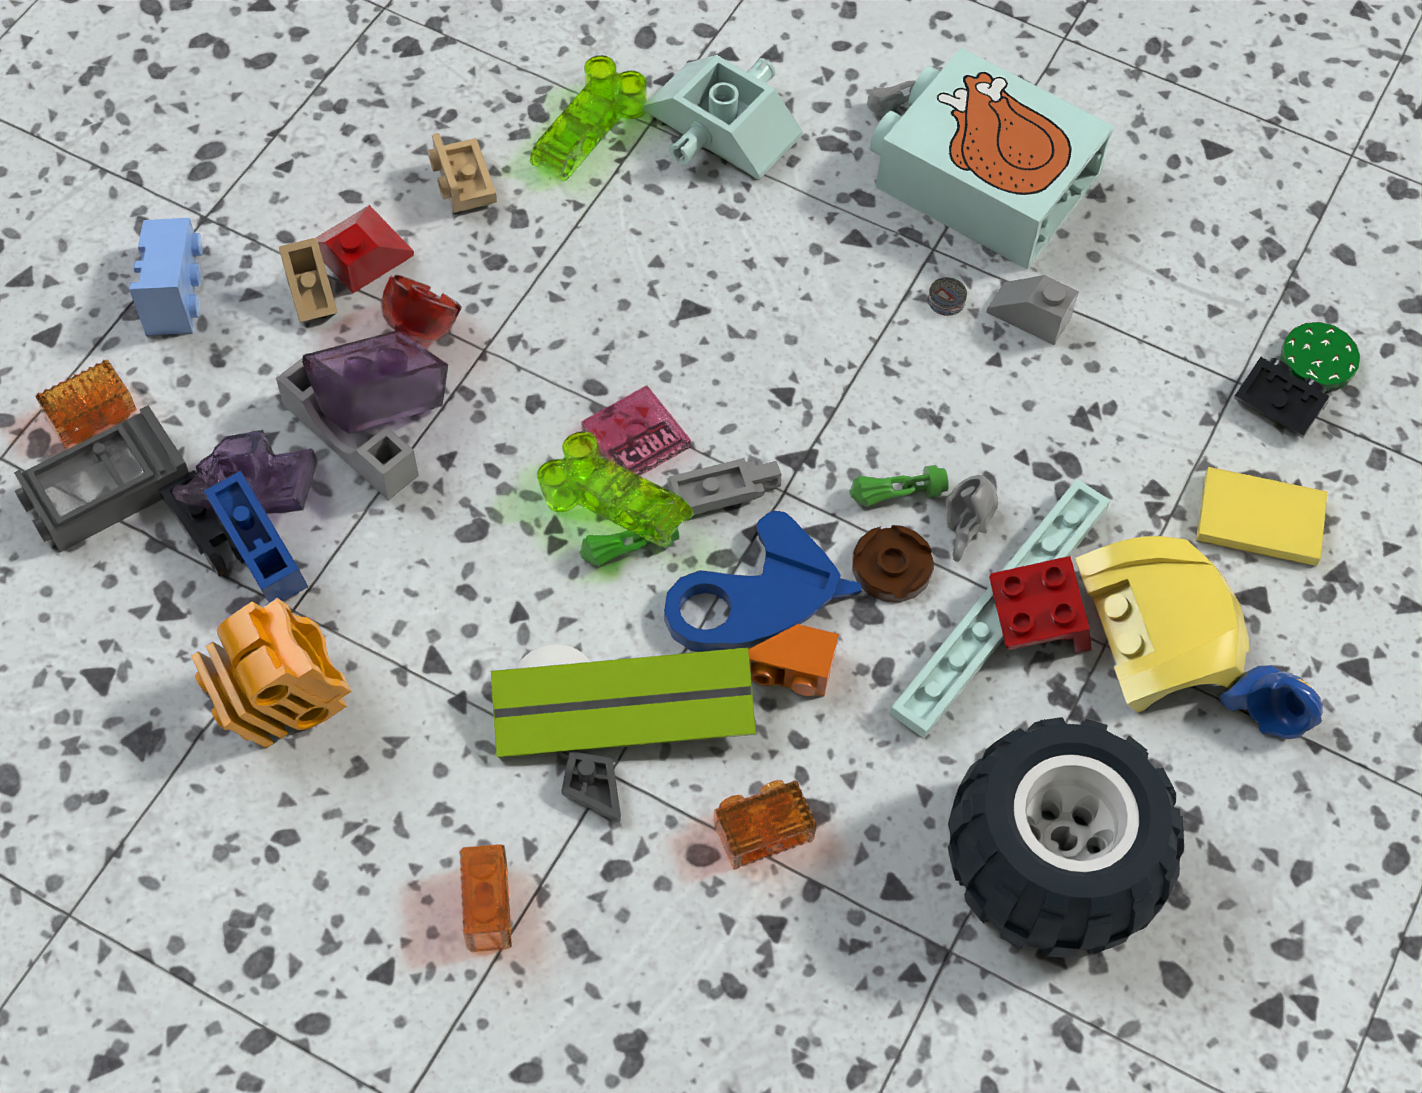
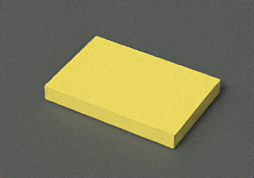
M1208 467L1204 477L1196 541L1317 566L1321 560L1327 491Z

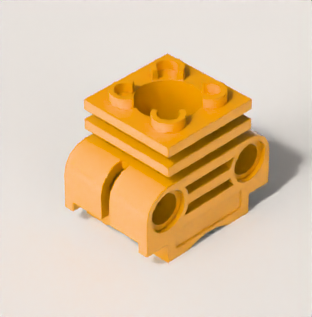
M278 598L265 607H261L253 601L225 619L217 628V635L223 647L211 642L205 646L210 657L199 651L191 656L198 670L195 674L196 681L205 693L208 692L214 704L211 713L217 724L226 731L229 729L239 734L246 741L251 740L266 748L274 744L269 733L279 738H283L288 734L283 723L296 730L310 729L325 722L346 708L347 705L342 698L352 692L344 675L330 661L326 648V639L318 623L308 617H300L293 614L288 604Z

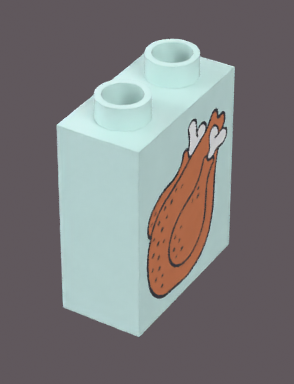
M960 48L941 71L931 66L926 67L922 71L910 93V108L903 116L889 111L879 122L870 143V150L880 155L876 188L1028 269L1099 177L1114 126Z

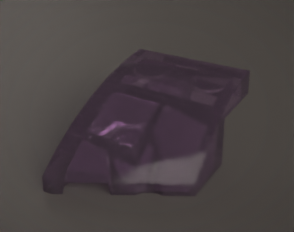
M264 430L225 436L214 447L213 452L195 466L197 475L187 485L177 484L173 488L172 493L178 501L214 510L204 490L241 471L266 514L302 511L318 460L312 448L275 455Z

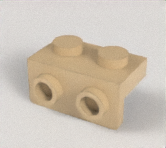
M433 134L434 149L428 150L430 164L433 172L440 171L441 177L437 178L439 190L443 200L449 198L454 213L497 203L496 191L477 138L443 145L440 134Z

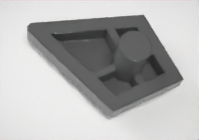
M570 751L561 794L619 823L621 821L613 758Z

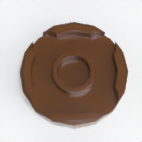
M891 525V528L883 529L880 526L871 529L859 539L853 552L852 572L856 581L860 582L861 588L868 595L884 602H903L915 598L927 588L934 570L932 550L928 542L914 530L900 525Z

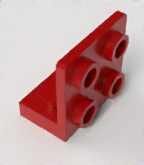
M1071 556L999 571L989 575L1007 650L1064 639V641L1072 639L1075 654L1092 650L1090 628Z

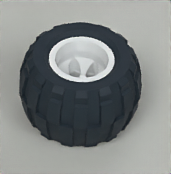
M1059 717L1034 722L1027 731L1021 728L1016 731L1012 730L985 750L983 757L969 767L958 787L948 821L950 831L948 853L955 881H959L960 886H965V901L982 923L991 922L1001 931V939L1020 949H1023L1025 945L1043 949L1044 956L1072 958L1081 950H1086L1088 954L1094 953L1095 955L1125 943L1130 935L1146 928L1160 912L1180 875V857L1184 853V827L1180 809L1174 807L1176 804L1174 787L1164 768L1155 769L1148 761L1149 753L1144 746L1131 736L1124 740L1108 732L1107 724L1089 719L1083 720L1081 724H1066L1064 718ZM1050 811L1056 819L1046 820L1042 817L1041 812ZM1078 816L1088 825L1079 826L1072 817ZM1058 843L1062 844V851L1059 850ZM1095 845L1101 851L1091 854L1086 846Z

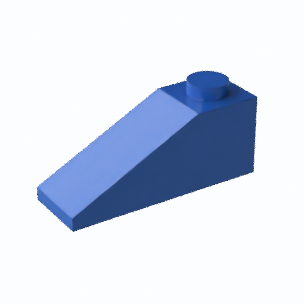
M241 471L204 490L205 495L268 603L277 598L285 601L308 588L298 566Z

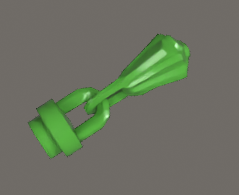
M931 465L924 467L923 475L914 477L905 475L887 478L858 476L853 480L849 492L851 498L858 504L869 507L885 499L908 496L919 491H926L928 498L940 497L942 492L948 491L949 482L945 468ZM903 482V489L894 490L892 484ZM916 482H924L923 485H916Z
M663 514L653 517V526L642 530L631 529L611 535H588L583 539L579 552L581 558L589 564L601 566L616 556L638 550L649 543L658 542L661 549L673 546V541L679 540V530L674 517L666 518ZM654 532H655V535H654V536H651V537H647V536H646L647 534H650V533H654ZM633 536V544L625 546L622 539Z

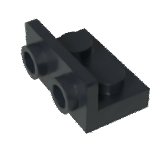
M1260 357L1235 394V399L1303 439L1320 412L1328 404L1330 396L1324 393L1326 388L1311 378L1306 377L1302 381L1290 374L1292 369L1276 358H1271L1268 361Z

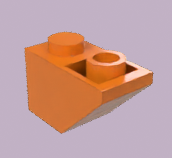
M797 624L748 649L751 680L762 686L775 684L791 688L795 693L803 696L819 695L824 697L836 654L839 634Z

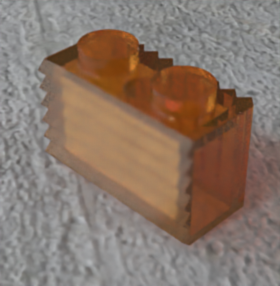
M109 360L96 363L94 367H89L87 371L82 370L80 374H74L72 378H67L65 382H59L57 386L52 385L50 389H45L43 393H37L35 396L43 415L64 448L73 443L79 444L91 438L94 432L110 424L117 425L127 420L131 413L137 411L129 390Z
M783 780L772 781L764 785L759 790V794L745 799L743 795H733L724 799L719 804V808L714 809L713 824L732 869H738L757 860H763L765 857H771L790 848L794 849L798 845L802 846L806 842L810 843L815 839L816 821L813 819L812 812L806 803L797 780L784 784Z
M496 844L463 847L459 851L462 884L460 886L463 909L462 924L464 928L462 931L466 948L471 952L509 949L512 947L505 846Z

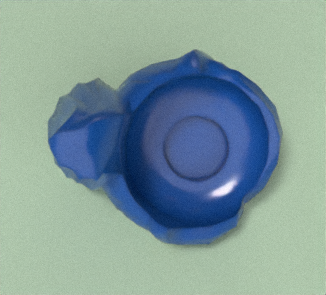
M1272 665L1257 666L1243 673L1231 689L1220 695L1221 703L1228 710H1248L1252 719L1259 724V731L1262 734H1270L1283 739H1296L1322 722L1323 704L1315 690L1301 677L1289 672H1281Z

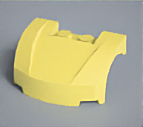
M1144 536L1126 539L1075 558L1086 591L1094 600L1116 662L1114 669L1126 703L1137 713L1146 710L1152 703L1177 690L1202 684H1217L1231 689L1244 673L1246 653L1249 652V637L1241 605L1223 574L1187 539L1164 536Z

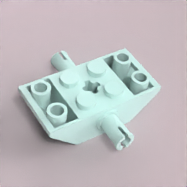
M718 55L689 62L643 105V110L683 134L669 149L671 156L676 161L684 155L680 160V164L686 165L702 147H705L760 180L802 136L801 128L777 91L766 84L775 76L773 65L768 61L761 68L765 63V59L760 58L745 72Z

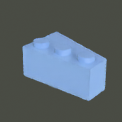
M190 218L143 220L138 250L142 252V259L134 263V272L140 273L139 282L130 283L129 290L145 335L193 333V320L200 316L199 298L195 294V287L201 286V270L199 263H196V256H202L203 252L201 234L194 233Z

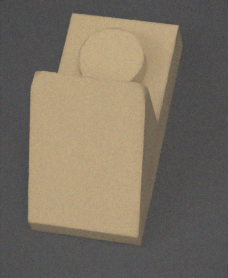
M317 237L279 246L299 322L338 313Z

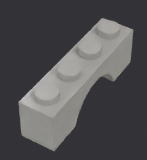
M305 355L276 377L283 405L388 501L419 476L414 450L387 426L382 430H378L364 421L345 400L334 379L309 356Z

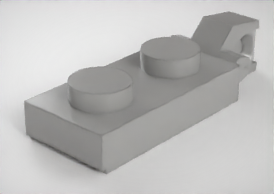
M745 458L669 476L667 478V486L679 519L762 497L765 495V491L781 486L782 474L777 461L756 466L755 462H746Z

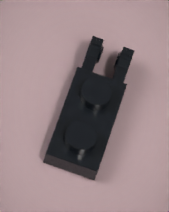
M193 470L158 489V491L200 555L204 553L207 561L220 577L227 573L223 558L217 554L214 547L227 541L234 557L241 564L245 561L205 495L204 490L208 488L197 472Z

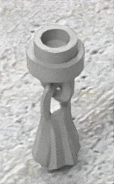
M931 66L939 71L943 69V67ZM906 81L892 87L872 89L871 94L868 96V108L876 116L884 117L889 111H894L898 106L909 101L910 94L904 96L901 90L910 87L909 92L911 93L916 81Z

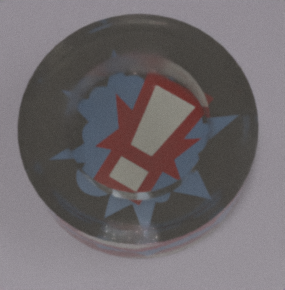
M950 277L937 279L930 286L928 304L934 312L940 315H956L965 306L967 290L957 279Z

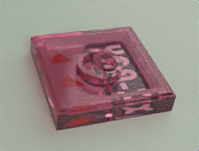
M647 385L581 421L583 432L625 485L691 448V439Z

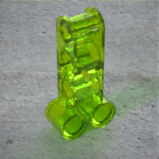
M597 55L588 59L584 65L585 87L535 143L530 155L531 165L535 167L541 165L556 173L559 180L566 181L621 117L637 119L645 114L643 105L647 103V82L644 75L634 70L624 71L620 74L617 73L616 63L608 56Z
M581 431L569 435L562 444L564 458L549 460L541 465L537 471V479L548 508L552 511L566 512L580 505L662 547H667L671 543L670 536L683 521H689L693 517L691 506L676 493L604 459L596 437L589 432Z

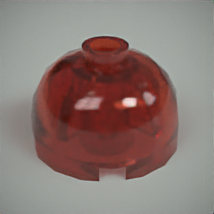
M395 275L394 277H389L383 291L381 314L387 325L396 331L394 338L407 345L415 346L417 340L431 343L440 340L448 334L462 306L444 293L439 297L430 291V286L401 275Z

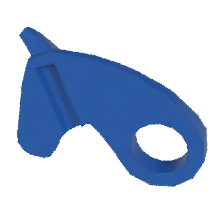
M772 511L759 519L756 525L759 540L765 547L766 557L763 573L761 575L746 576L699 570L680 577L667 592L664 622L672 638L691 651L704 652L747 648L762 643L797 624H802L830 600L848 598L861 593L860 582L840 578L841 574L827 554L786 512ZM697 594H714L723 599L729 606L730 616L725 623L716 628L707 630L695 628L688 624L681 616L680 610L685 601Z

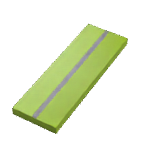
M748 648L490 671L497 758L756 735Z

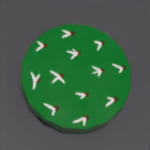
M1311 322L1292 329L1283 342L1280 360L1292 369L1290 374L1302 381L1306 377L1311 378L1326 388L1325 392H1330L1332 388L1340 387L1339 389L1347 386L1359 368L1360 354L1357 344L1348 333L1331 324Z

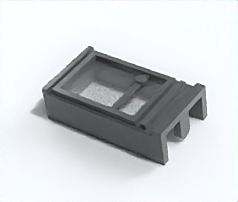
M149 405L139 409V414L22 473L20 470L14 472L21 488L15 490V493L26 512L34 509L38 515V518L32 520L44 542L52 539L59 552H62L159 502L162 498L158 489L189 473L186 462Z

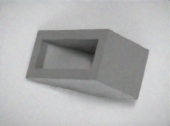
M1045 275L1007 281L1003 283L986 313L1055 345L1072 317L1079 291Z

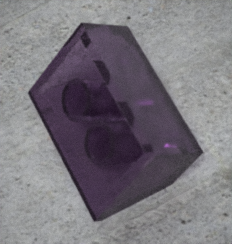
M399 330L308 353L302 357L303 366L323 416L348 434L359 433L367 428L392 423L394 420L414 414H422L427 410L443 406L449 364Z

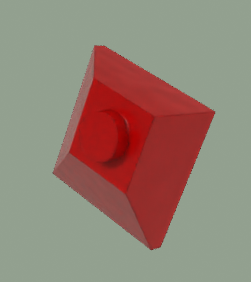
M370 205L317 236L323 262L352 293L357 292L414 256L412 248Z

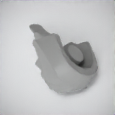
M975 475L963 480L946 498L948 528L953 530L957 526L956 541L952 554L955 562L961 560L965 548L976 533H987L989 521L998 508L995 485L983 475Z

